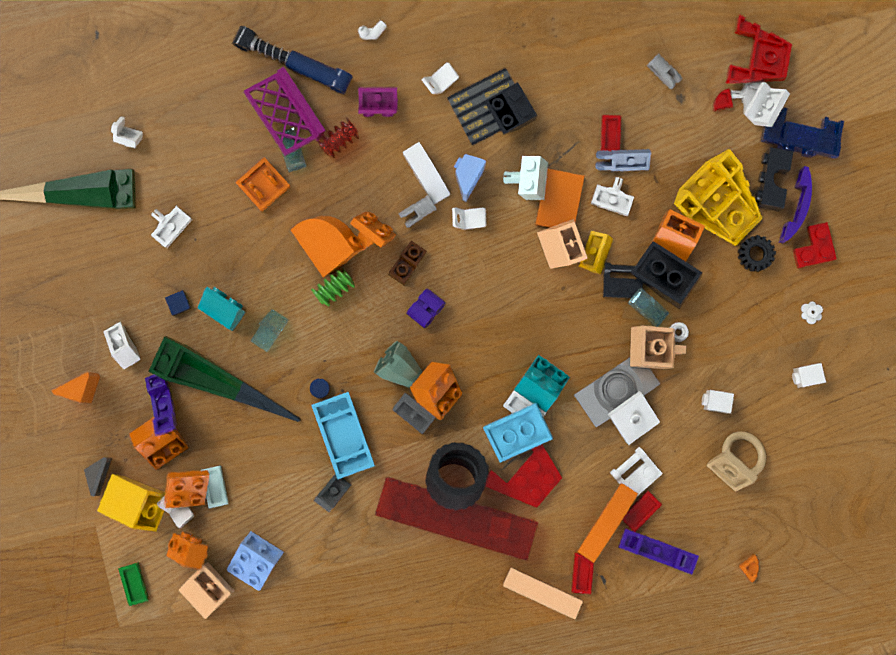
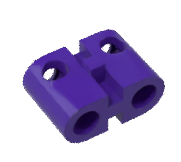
M427 288L418 297V300L412 304L406 314L425 329L444 308L446 302Z

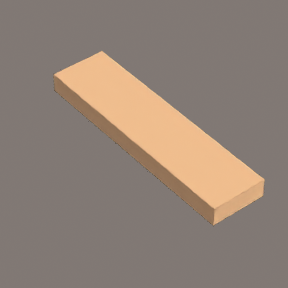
M510 567L503 583L504 587L573 619L576 618L583 603V600Z

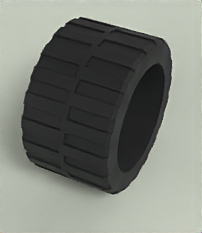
M452 442L438 448L431 457L425 479L426 489L430 497L438 505L447 509H466L474 505L480 499L489 476V467L485 457L478 449L462 442ZM450 464L463 466L473 475L475 483L466 488L452 487L443 481L439 474V469Z

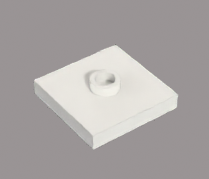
M640 391L608 413V416L628 445L660 423Z

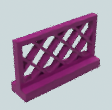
M284 67L277 70L276 74L244 90V95L284 156L314 140L324 137V127ZM275 80L279 85L278 92L267 89L268 84ZM254 91L264 92L262 101L253 99L250 93ZM266 93L277 96L275 104L264 102ZM279 97L288 99L290 102L289 108L277 105ZM263 106L274 108L272 117L262 113ZM276 109L287 112L286 120L274 117ZM289 113L299 116V124L288 121ZM273 121L284 124L282 133L274 131L272 128ZM286 125L298 128L296 136L285 134ZM300 128L308 130L311 136L307 139L298 137ZM283 137L295 140L294 146L286 149L282 143Z

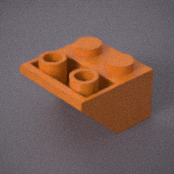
M669 209L665 213L652 241L686 262L698 243L705 225Z
M431 362L410 387L416 402L438 420L444 418L462 395L451 366L437 362Z
M153 417L129 433L134 448L157 470L189 447L177 428L156 436L152 421Z

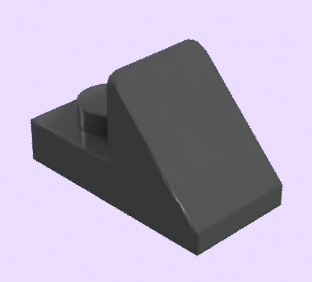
M335 474L314 501L330 512L344 496L351 484L343 478L337 479Z

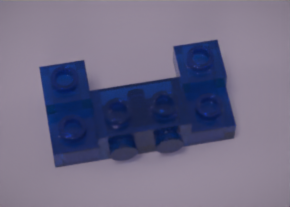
M784 107L772 127L763 126L760 142L776 145L777 148L798 152L802 156L809 158L821 155L836 159L840 155L844 126L843 120L835 122L829 120V117H824L820 128L785 122L788 108Z

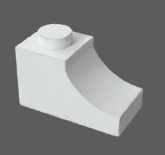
M121 322L103 331L111 356L123 369L141 360L136 346L131 341Z

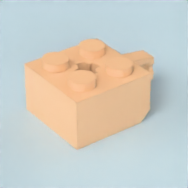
M653 326L631 328L630 367L671 369L674 368L675 354H686V346L675 345L674 328Z

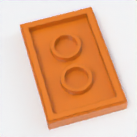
M547 169L545 199L540 200L536 226L550 228L572 219L576 221L584 181L583 175Z

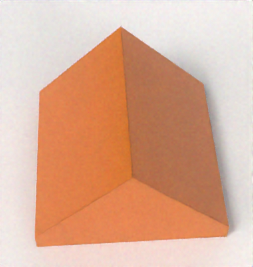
M86 372L57 387L52 392L54 395L77 402L92 403L100 376L98 373Z

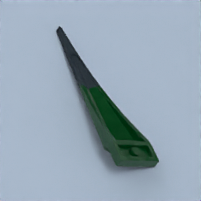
M164 336L148 372L170 382L225 397L297 422L301 421L299 417L188 345Z

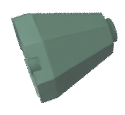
M396 341L384 352L386 356L379 359L373 372L382 379L410 388L423 371L406 346Z

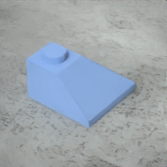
M467 154L463 158L459 157L454 166L461 196L465 202L480 179L486 165L485 160Z

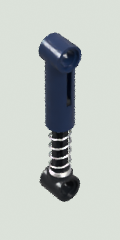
M245 26L239 27L232 42L235 47L242 51H258L259 54L263 53L266 57L270 56L273 60H279L280 63L284 62L286 68L322 83L340 94L346 93L353 77L342 69H335L294 50L287 52L283 48L276 47V44L273 46L269 44V41L264 42L262 38L257 37L256 32Z

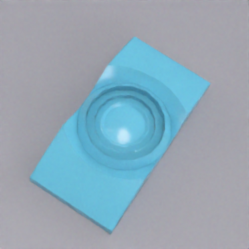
M349 392L311 405L337 479L375 466Z

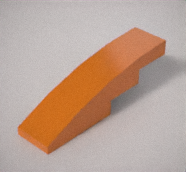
M620 483L577 552L594 563L638 493Z

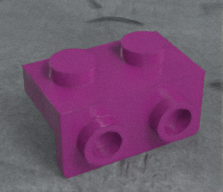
M397 87L358 88L359 114H363L365 117H372L374 114L391 117L393 114H397Z

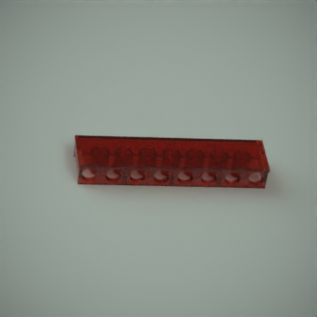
M386 477L375 512L376 516L526 561L528 560L538 522L479 503H475L466 509H447L438 505L430 497L425 487L392 477Z

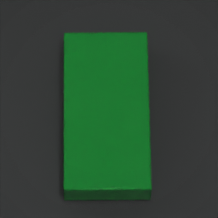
M139 562L118 568L128 606L149 601Z

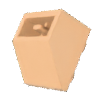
M574 219L537 232L550 269L568 266L588 259Z
M208 562L202 566L201 570H197L179 589L180 593L205 619L235 591Z

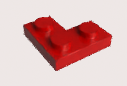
M828 222L808 226L807 231L811 245L793 250L797 269L837 259Z

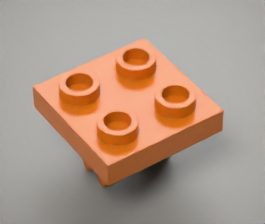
M265 157L235 182L261 212L291 187Z
M367 211L354 217L350 224L359 230L357 237L364 248L363 250L370 247L373 243L383 247L391 242L396 234L389 225L382 224L377 220L378 218L375 214Z
M208 470L168 473L164 497L165 508L204 505L209 481Z

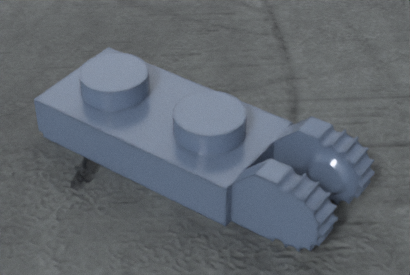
M650 149L611 150V152L607 150L597 151L596 157L598 159H611V163L600 161L596 163L595 168L611 171L649 170L651 151Z

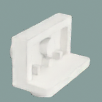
M762 82L749 104L745 116L754 125L772 127L790 93L786 89L770 88L766 82Z

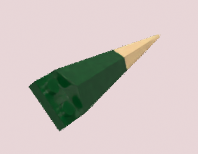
M111 169L0 191V200L107 209L136 208L135 170Z

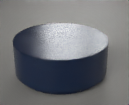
M315 379L310 384V392L316 398H324L330 391V386L324 379Z

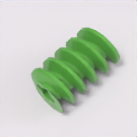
M344 268L343 272L338 269L336 270L337 277L332 274L329 275L331 281L324 279L325 286L317 284L318 291L313 288L311 289L322 305L325 304L329 307V299L334 302L337 301L335 294L342 297L341 290L349 292L347 285L355 287L353 280Z

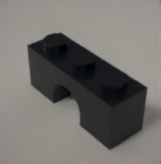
M770 147L766 153H763L761 164H764L763 171H760L758 177L760 189L757 190L755 195L758 208L774 211L784 209L787 189L780 188L774 183V174H786L791 170L794 151Z

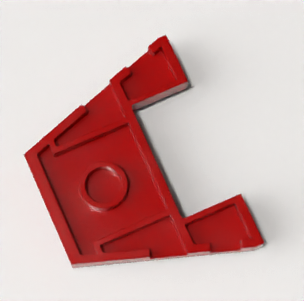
M739 15L735 34L754 38L749 68L730 64L725 83L784 81L787 77L792 44L772 32L769 34L762 30L760 25L755 22L752 24L745 20L746 17Z
M541 444L531 449L533 453L507 483L490 470L485 487L537 508L562 477Z

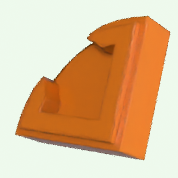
M755 554L739 565V568L750 582H753L758 576L759 561Z

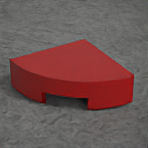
M730 88L723 90L717 95L713 103V111L733 107Z

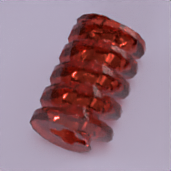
M347 117V123L340 122L341 128L334 126L335 133L330 130L328 131L329 138L325 135L322 136L323 143L316 140L327 156L335 158L334 151L341 153L340 146L347 148L346 141L353 144V136L359 139L357 129Z

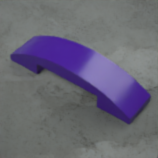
M807 166L799 170L794 188L802 191L793 222L788 221L783 225L779 243L788 241L798 231L808 213L812 196V179L809 167Z
M156 375L146 377L147 392L151 397L154 419H152L156 436L176 429L175 407L167 380Z
M628 529L624 530L619 544L621 549L689 574H693L699 557L693 553Z

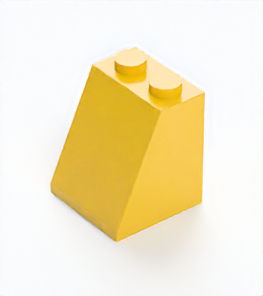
M112 474L97 511L132 529L156 532L164 510L158 507L157 502L165 496V492L125 476Z

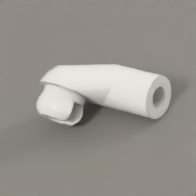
M379 21L374 28L361 26L358 33L364 40H375L387 26L384 22Z

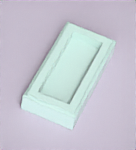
M221 466L203 469L208 470L209 473L206 493L208 508L229 504Z

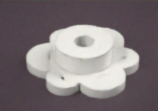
M815 302L804 304L801 307L803 312L801 317L806 319L807 323L814 324L816 320H821L823 308L820 305H816Z

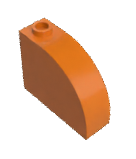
M331 216L310 218L298 223L291 229V232L323 278L334 274L337 269L339 270L364 249L359 238L354 235L351 229L339 219Z

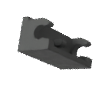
M404 393L392 409L421 434L426 431L436 418L406 393Z

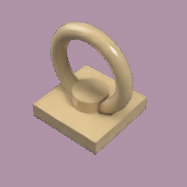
M735 432L724 441L722 453L711 459L706 466L736 492L755 482L758 478L756 475L765 466L766 452L760 440L748 432ZM736 440H747L756 448L758 461L754 468H747L741 460L730 452L731 445Z

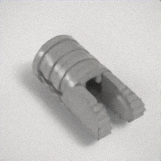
M660 54L656 55L647 65L670 89L675 87V82L677 83L682 80V76Z
M427 195L398 214L402 218L415 211L417 215L405 223L408 228L437 209Z

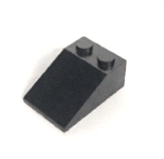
M652 241L631 272L632 275L678 309L684 304L703 273L654 241Z

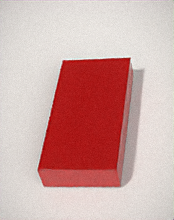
M602 115L600 151L607 150L611 152V150H620L621 115Z
M647 490L629 508L622 521L633 532H636L662 504Z
M574 552L571 592L591 594L594 563L578 552Z

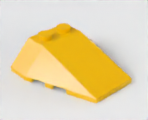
M730 149L705 162L679 188L674 205L684 216L705 225L704 229L734 246L762 220L756 200L750 192V184L745 179L742 171V163Z

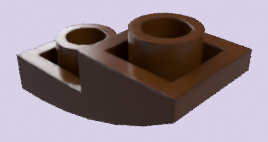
M410 241L388 275L402 285H405L427 251L413 241Z

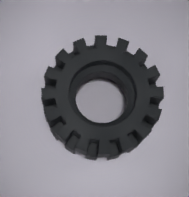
M756 235L741 243L740 249H738V259L741 260L740 264L744 265L746 270L750 269L752 272H758L772 264L775 260L774 255H776V251L773 250L775 246L770 244L772 242L770 239L766 240L767 237ZM754 246L760 247L763 250L764 255L760 261H755L750 257V249Z

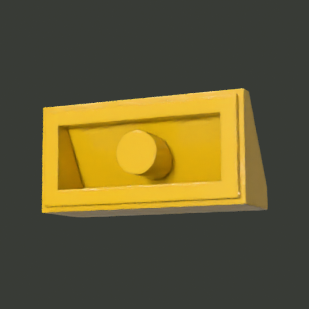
M591 231L585 247L588 259L580 261L579 267L601 274L613 238L608 234Z

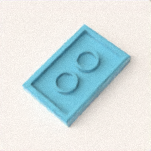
M537 403L483 427L499 462H503L553 439Z

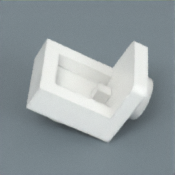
M120 117L112 125L113 142L135 148L143 138V132L125 127L124 117Z

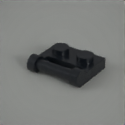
M604 262L602 297L642 299L643 283L639 279L610 278V272L631 273L635 265H614L610 262Z

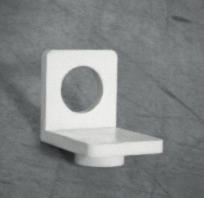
M446 63L431 77L422 78V81L432 94H441L459 78V75L450 63Z
M452 208L453 227L463 230L486 227V208L468 210ZM457 214L460 216V223L457 221Z
M164 497L157 502L158 507L169 513L179 529L194 517L189 507L165 508Z

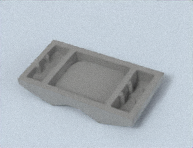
M629 357L574 394L594 426L598 427L610 419L608 413L638 391L644 396L657 387L660 382L650 368L630 367Z

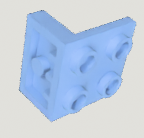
M250 531L240 544L227 571L260 591L273 567L284 552Z

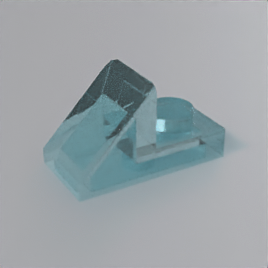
M272 309L260 321L259 324L261 326L251 339V342L268 352L289 319Z

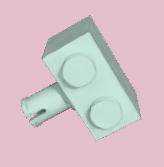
M522 156L521 171H505L504 176L507 177H503L504 183H519L518 194L526 200H544L548 162L541 156Z

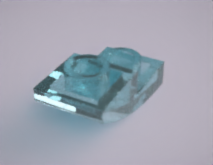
M292 128L286 130L285 134L296 136V131ZM283 137L282 143L286 149L294 146L295 140ZM301 148L287 156L283 154L288 172L307 167Z
M641 288L638 289L628 302L637 313L641 314L654 327H659L669 314L665 308Z

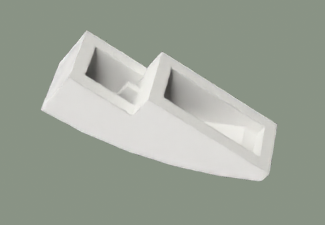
M420 142L403 152L404 158L434 205L450 195Z

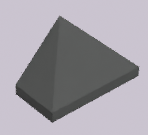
M103 457L84 469L91 496H100L112 458Z

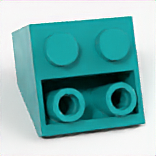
M206 287L197 308L227 329L233 331L246 313L242 310L243 305L231 297L227 300V294L216 287H213V289Z
M538 354L514 390L533 404L537 403L541 410L547 412L558 398L570 376Z

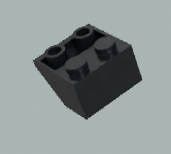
M518 82L484 101L503 135L517 131L536 120L537 114Z

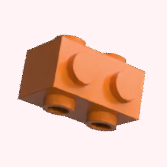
M184 531L181 534L173 533L172 539L168 543L166 556L184 567L201 570L203 562L207 557L208 546L202 543V539L193 537L191 533Z

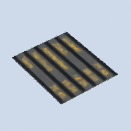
M506 67L447 97L472 146L501 131L484 101L514 84Z

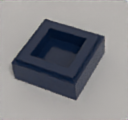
M183 290L165 297L172 316L191 309Z

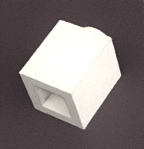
M822 363L793 369L792 379L794 384H797V388L826 382Z
M707 390L706 394H703L702 397L704 410L726 414L731 413L734 394Z

